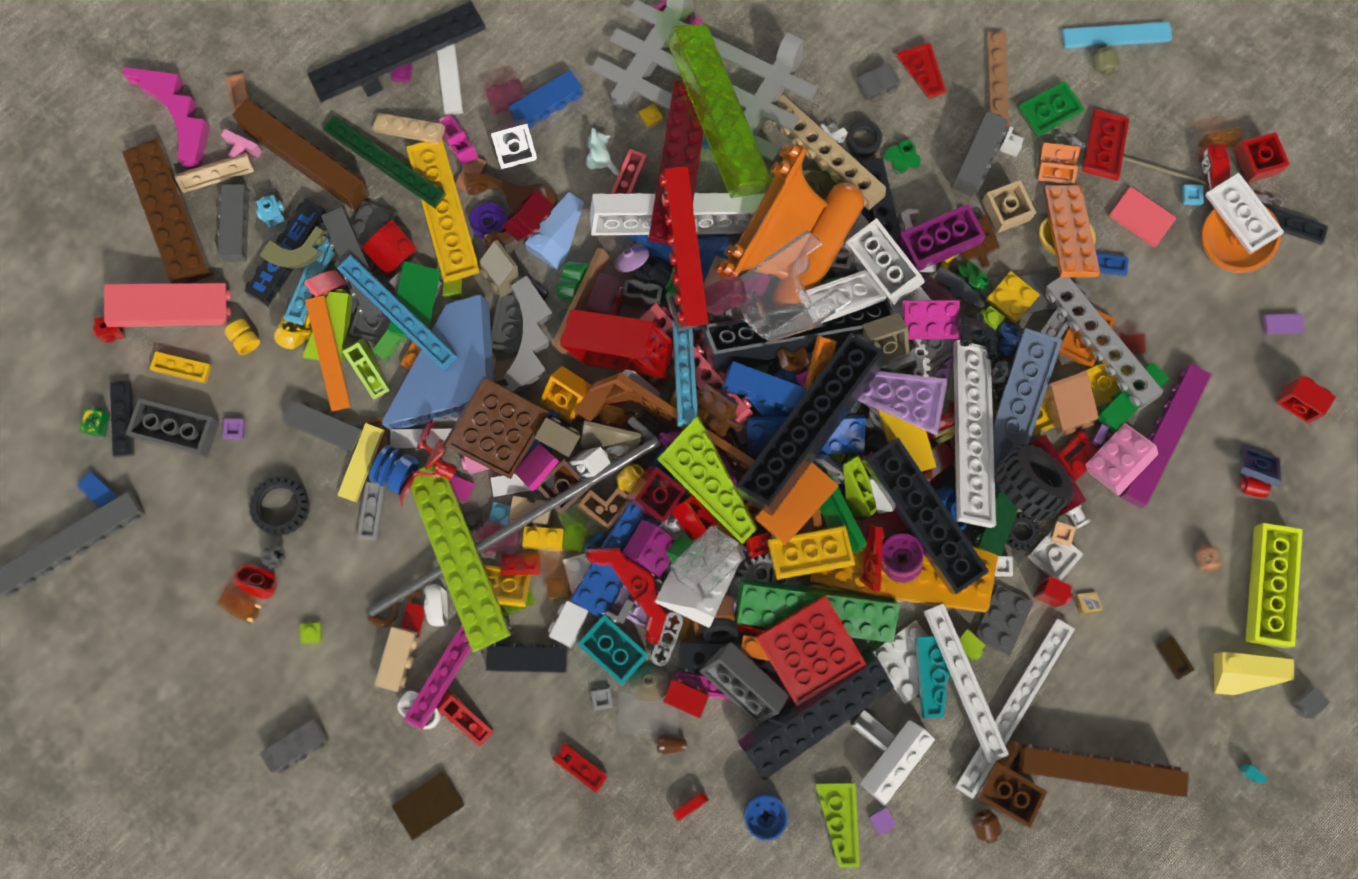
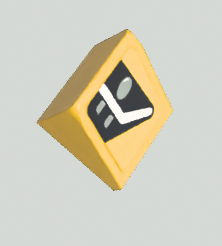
M1097 592L1076 594L1080 614L1103 610Z

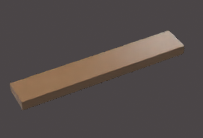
M597 248L552 344L562 354H567V351L560 346V338L564 332L570 310L587 311L611 260L603 248Z

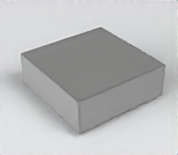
M611 687L591 691L594 711L614 708Z

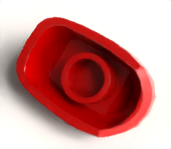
M244 564L234 573V584L240 590L263 600L270 599L277 590L275 574L262 567Z

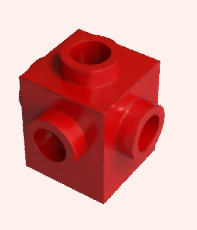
M101 315L100 318H94L93 334L104 343H113L117 339L126 338L125 327H107L104 315Z

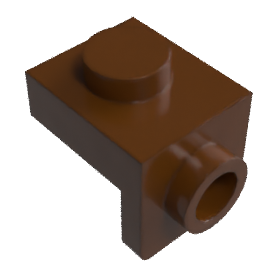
M802 347L795 352L782 348L777 352L780 366L793 373H798L811 364L806 348Z

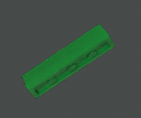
M831 474L828 475V477L831 478V479L835 482V480H834V478L832 477V475H831ZM837 488L822 504L820 512L828 529L846 526L853 554L864 550L867 543L839 488Z

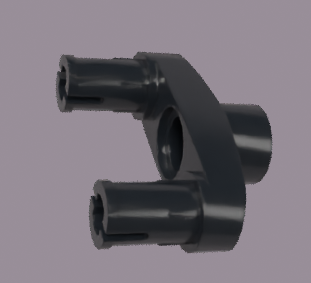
M973 313L956 321V329L959 332V343L961 346L967 347L969 344L971 345V338L985 345L987 359L993 360L999 356L997 351V332L985 323L984 315Z

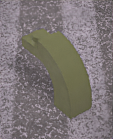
M316 226L306 242L294 250H288L278 242L270 240L259 256L274 265L285 268L308 266L319 259L324 253L318 247L325 243L328 232Z

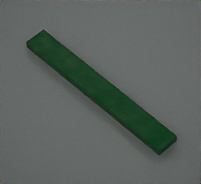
M334 115L322 129L325 133L436 209L446 196L444 191Z

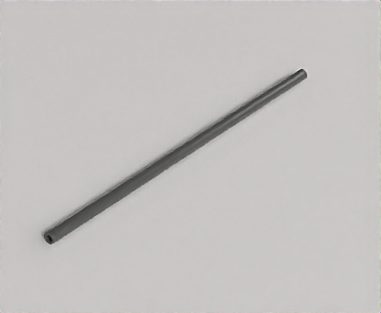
M656 437L652 438L610 463L597 475L585 478L475 544L478 552L484 551L660 446ZM440 565L367 608L369 614L373 617L442 576L443 573Z

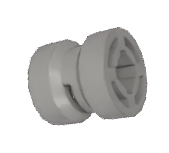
M728 302L727 305L720 303L715 305L714 308L717 322L740 318L741 312L737 302Z

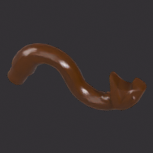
M416 590L406 597L412 603V599L415 596L419 598L421 592ZM398 602L390 606L391 613L389 617L382 618L379 615L372 617L369 614L367 620L381 628L391 625L398 616Z

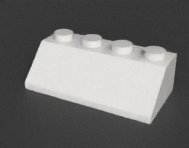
M909 720L860 785L885 806L935 739L924 728Z

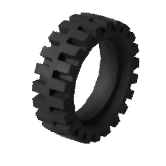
M273 477V479L265 480V483L261 482L258 485L259 488L253 490L254 495L250 496L251 503L248 504L250 508L249 515L252 516V521L262 531L277 536L288 535L290 532L297 531L298 527L301 528L303 521L307 520L308 517L306 515L310 511L308 509V506H310L309 497L305 490L295 481L285 477ZM273 489H289L297 498L298 508L292 520L285 524H270L262 515V500Z

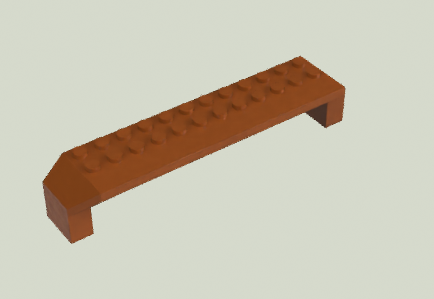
M622 373L595 382L574 411L577 420L584 424V421L598 423L608 408L635 404L677 432H683L688 427H678L677 409ZM706 429L715 449L727 455L733 469L737 470L740 467L746 474L755 460ZM820 508L798 531L799 534L823 530Z

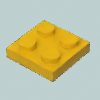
M1010 271L986 301L1015 324L1040 294Z

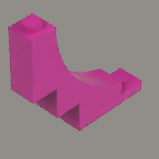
M124 67L122 74L129 83L138 85L145 94L161 102L171 113L178 132L177 159L186 168L201 167L210 126L204 119L194 118L197 104L191 97L181 96L184 82L179 75Z

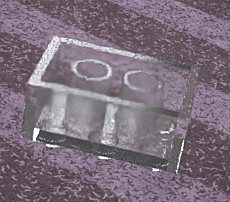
M711 526L670 567L679 582L704 599L745 559V556L737 541Z

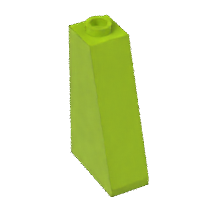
M336 289L335 292L328 293L326 301L341 363H345L346 356L342 351L347 347L353 297L347 294V290ZM312 331L303 353V358L319 360Z

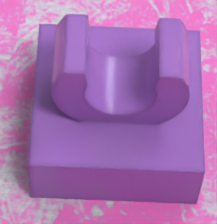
M1101 424L1096 428L1090 441L1096 447L1099 445L1103 447L1106 443L1105 437L1110 439L1114 434L1107 433L1109 427Z

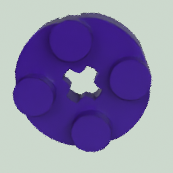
M495 203L481 204L471 212L470 226L477 237L484 239V236L494 231L505 232L502 225L507 220V217L499 205ZM492 218L493 223L485 225L486 222L484 220Z

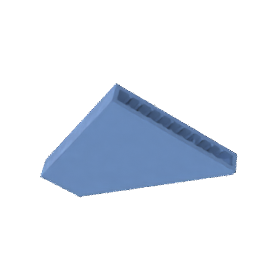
M473 295L470 298L456 300L445 305L431 332L458 358L443 371L421 350L382 420V425L389 430L403 429L426 423L430 420L460 414L483 376L494 381L489 303L481 295Z

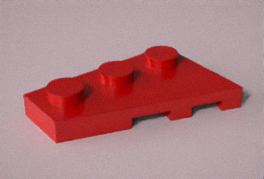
M931 42L896 53L897 59L928 99L946 94V88Z
M868 523L867 544L864 549L860 582L873 591L881 592L884 531L883 527L878 524Z

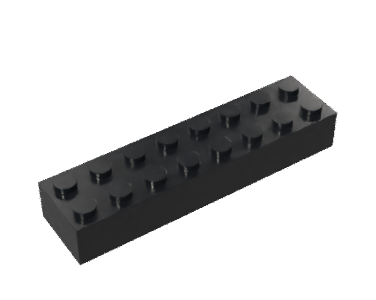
M899 437L893 439L861 461L911 536L921 543L924 555L951 594L957 595L989 573V570Z
M866 649L860 653L866 666L798 706L794 701L781 709L778 714L770 717L737 741L754 769L764 781L895 688L879 659L870 650Z

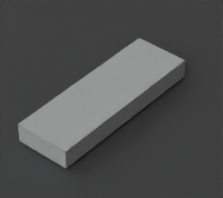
M366 481L357 539L378 541L386 485L381 487L378 483L374 484Z

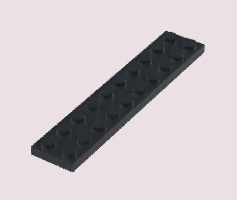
M470 1L307 73L318 99L322 103L374 78L383 76L484 31L486 27L473 2Z

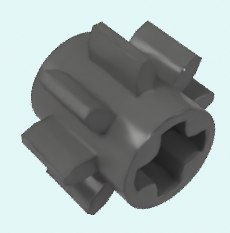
M278 544L264 547V552L260 554L262 556V564L269 566V569L282 566V561L286 559L284 549L279 547Z

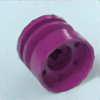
M897 534L887 539L882 547V568L886 576L897 583H908L920 575L923 569L924 550L921 543L909 534ZM899 559H900L901 561L904 560V559H906V563H905V562H902V563L900 564V563H899Z

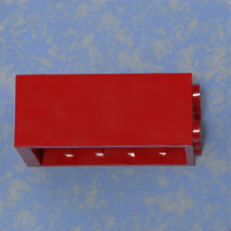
M573 309L570 310L564 332L560 338V346L586 366L622 372L624 370H631L640 375L665 378L674 348L673 340L653 321Z

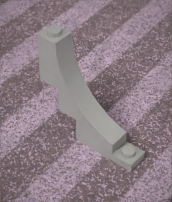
M527 276L517 278L512 282L513 285H511V291L518 302L523 317V335L519 352L503 377L508 385L505 388L516 394L546 375V370L536 357V354L549 346V341L539 326L552 318L551 310Z

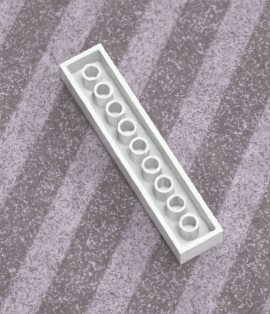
M695 193L693 209L697 234H743L765 193ZM593 194L589 215L591 235H649L655 194Z

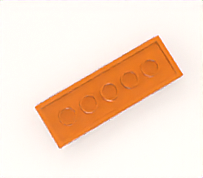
M1045 185L1043 193L1060 277H1098L1100 269L1082 186Z

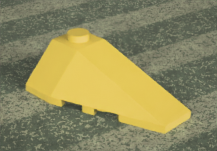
M1227 652L1214 654L1215 694L1236 695L1294 680L1293 659Z

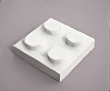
M1051 529L1027 557L1047 576L1061 580L1084 554L1073 544L1067 547L1050 541L1053 531Z

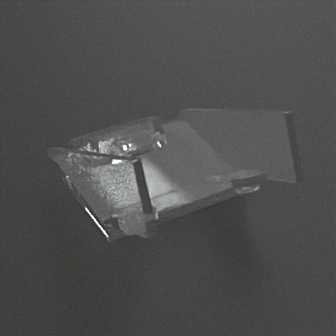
M808 230L738 278L740 285L737 296L741 312L748 325L757 334L770 342L823 326L821 323L823 320L851 302L850 297L836 288L812 304L799 276L805 273L810 266V260L807 255L821 246L822 242Z

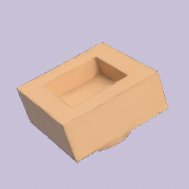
M1056 521L1050 541L1067 547L1071 546L1076 527Z

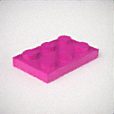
M903 300L902 319L908 327V339H958L956 321L959 320L960 300Z

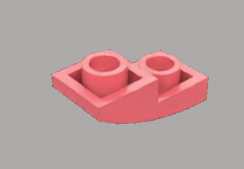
M334 270L316 275L306 280L304 284L309 288L311 294L319 297L323 295L328 296V293L332 290L344 289L347 282Z

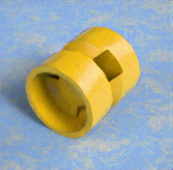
M245 319L234 321L224 330V334L233 343L234 348L240 355L252 352L260 344L259 338L251 331Z

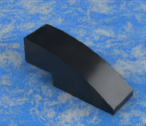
M942 261L934 280L950 286V295L984 309L986 298L980 289L970 285L968 279L958 269Z

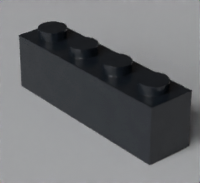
M493 643L492 646H487L486 671L567 673L568 648H564V644H552V648H546L544 644H532V647H524L523 643H512V647H504V643Z

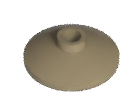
M641 666L631 676V692L641 702H657L667 694L669 677L659 666ZM647 679L653 680L650 684L645 682Z

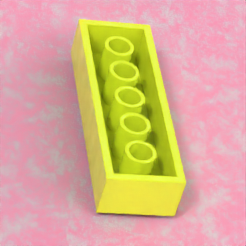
M1267 523L1254 526L1245 642L1281 648L1295 647L1303 529Z

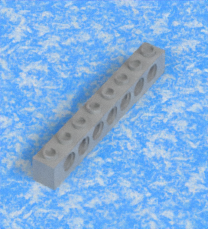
M1059 277L1047 285L1045 294L1047 299L1051 303H1055L1059 314L1063 318L1066 317L1068 319L1071 329L1082 336V342L1085 346H1090L1094 351V357L1099 362L1102 361L1104 363L1107 373L1117 379L1119 388L1130 395V401L1134 406H1139L1142 410L1162 395L1163 390L1070 277ZM1067 295L1070 297V300L1064 301L1061 299V296ZM1073 310H1080L1082 315H1075ZM1091 324L1094 326V329L1088 330L1085 328V325ZM1097 339H1104L1106 344H1098ZM1114 353L1119 359L1113 360L1109 357V354ZM1127 368L1131 374L1125 375L1121 372V369ZM1139 383L1143 386V389L1137 390L1133 384Z

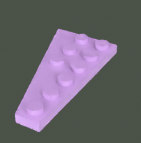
M879 371L858 401L938 436L947 379Z

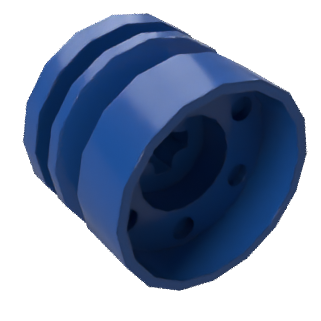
M386 445L374 461L369 480L374 484L378 483L381 487L388 483V490L400 496L406 475L412 471H417L419 460L409 454H404L401 457L400 450H394L392 446Z
M765 792L756 794L748 801L745 807L746 827L754 837L759 840L769 841L783 834L787 827L788 815L785 805L779 797ZM763 810H767L768 814H771L767 820L760 816V814H763Z

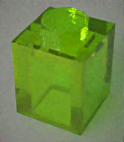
M572 523V525H567L563 543L564 550L583 553L587 529L583 528V524Z

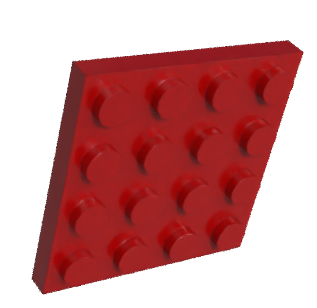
M826 595L756 636L797 706L866 666L865 661Z

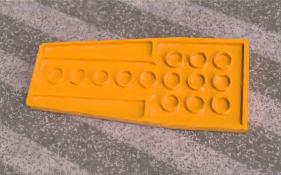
M871 517L854 518V519H855L856 522H859V521H862V520H865V519H868V518H871ZM822 525L823 530L828 529L827 525ZM974 548L989 570V573L957 595L949 592L925 555L920 575L908 583H897L889 579L882 568L881 592L873 591L860 582L863 550L853 555L855 560L854 566L812 573L810 583L870 596L937 606L944 603L945 607L987 612L990 607L998 556L991 552ZM899 559V563H900V564H901L902 562H905V563H906V559H904V560H902V561Z

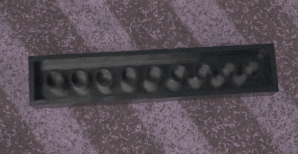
M886 298L883 302L820 324L809 308L806 307L703 325L701 342L711 368L718 369L728 367L732 362L746 364L779 358L777 352L782 348L795 352L803 347L806 348L807 353L813 352L817 336L837 341L836 347H841L850 333L863 335V324L893 315L894 312Z
M850 333L737 484L736 488L740 497L773 516L885 364L884 350Z

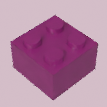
M642 520L622 553L653 575L661 577L670 562L666 551L674 543L675 539L658 526Z

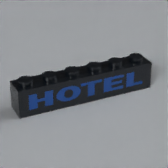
M305 199L303 203L299 204L296 214L293 218L289 219L286 229L283 233L279 234L276 242L288 250L301 247L316 226L322 227L323 219L321 215L326 214V210ZM264 260L257 267L254 277L247 282L244 292L252 299L269 307L294 268L277 266Z

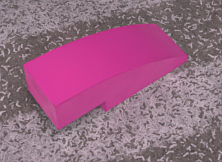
M451 114L434 122L445 126L443 138L462 166L478 158L473 145Z

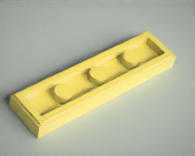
M365 423L338 496L354 502L358 501L385 430Z

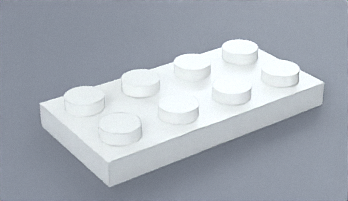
M1239 173L1205 195L1249 254H1252L1284 233Z
M867 270L803 291L800 296L820 324L883 302L887 297Z

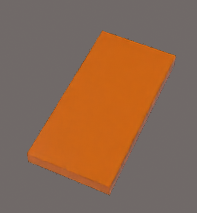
M811 463L773 516L762 510L755 519L786 546L839 485L816 465Z

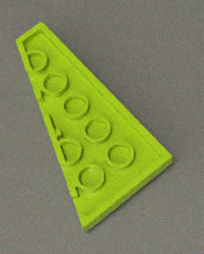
M697 416L657 460L741 543H744L757 527L699 416Z

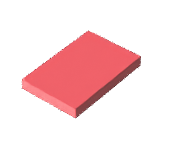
M1131 186L1109 215L1110 218L1154 248L1176 220L1175 216Z

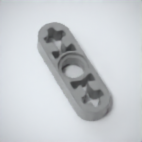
M673 610L667 614L659 643L655 645L652 653V661L658 666L668 663L684 621V616ZM678 616L677 620L680 622H676L673 629L665 628V626L670 627L672 623L669 617ZM664 633L672 634L673 641L671 643L663 641L662 635ZM662 647H665L664 657L666 658L658 660V655L656 654H659Z

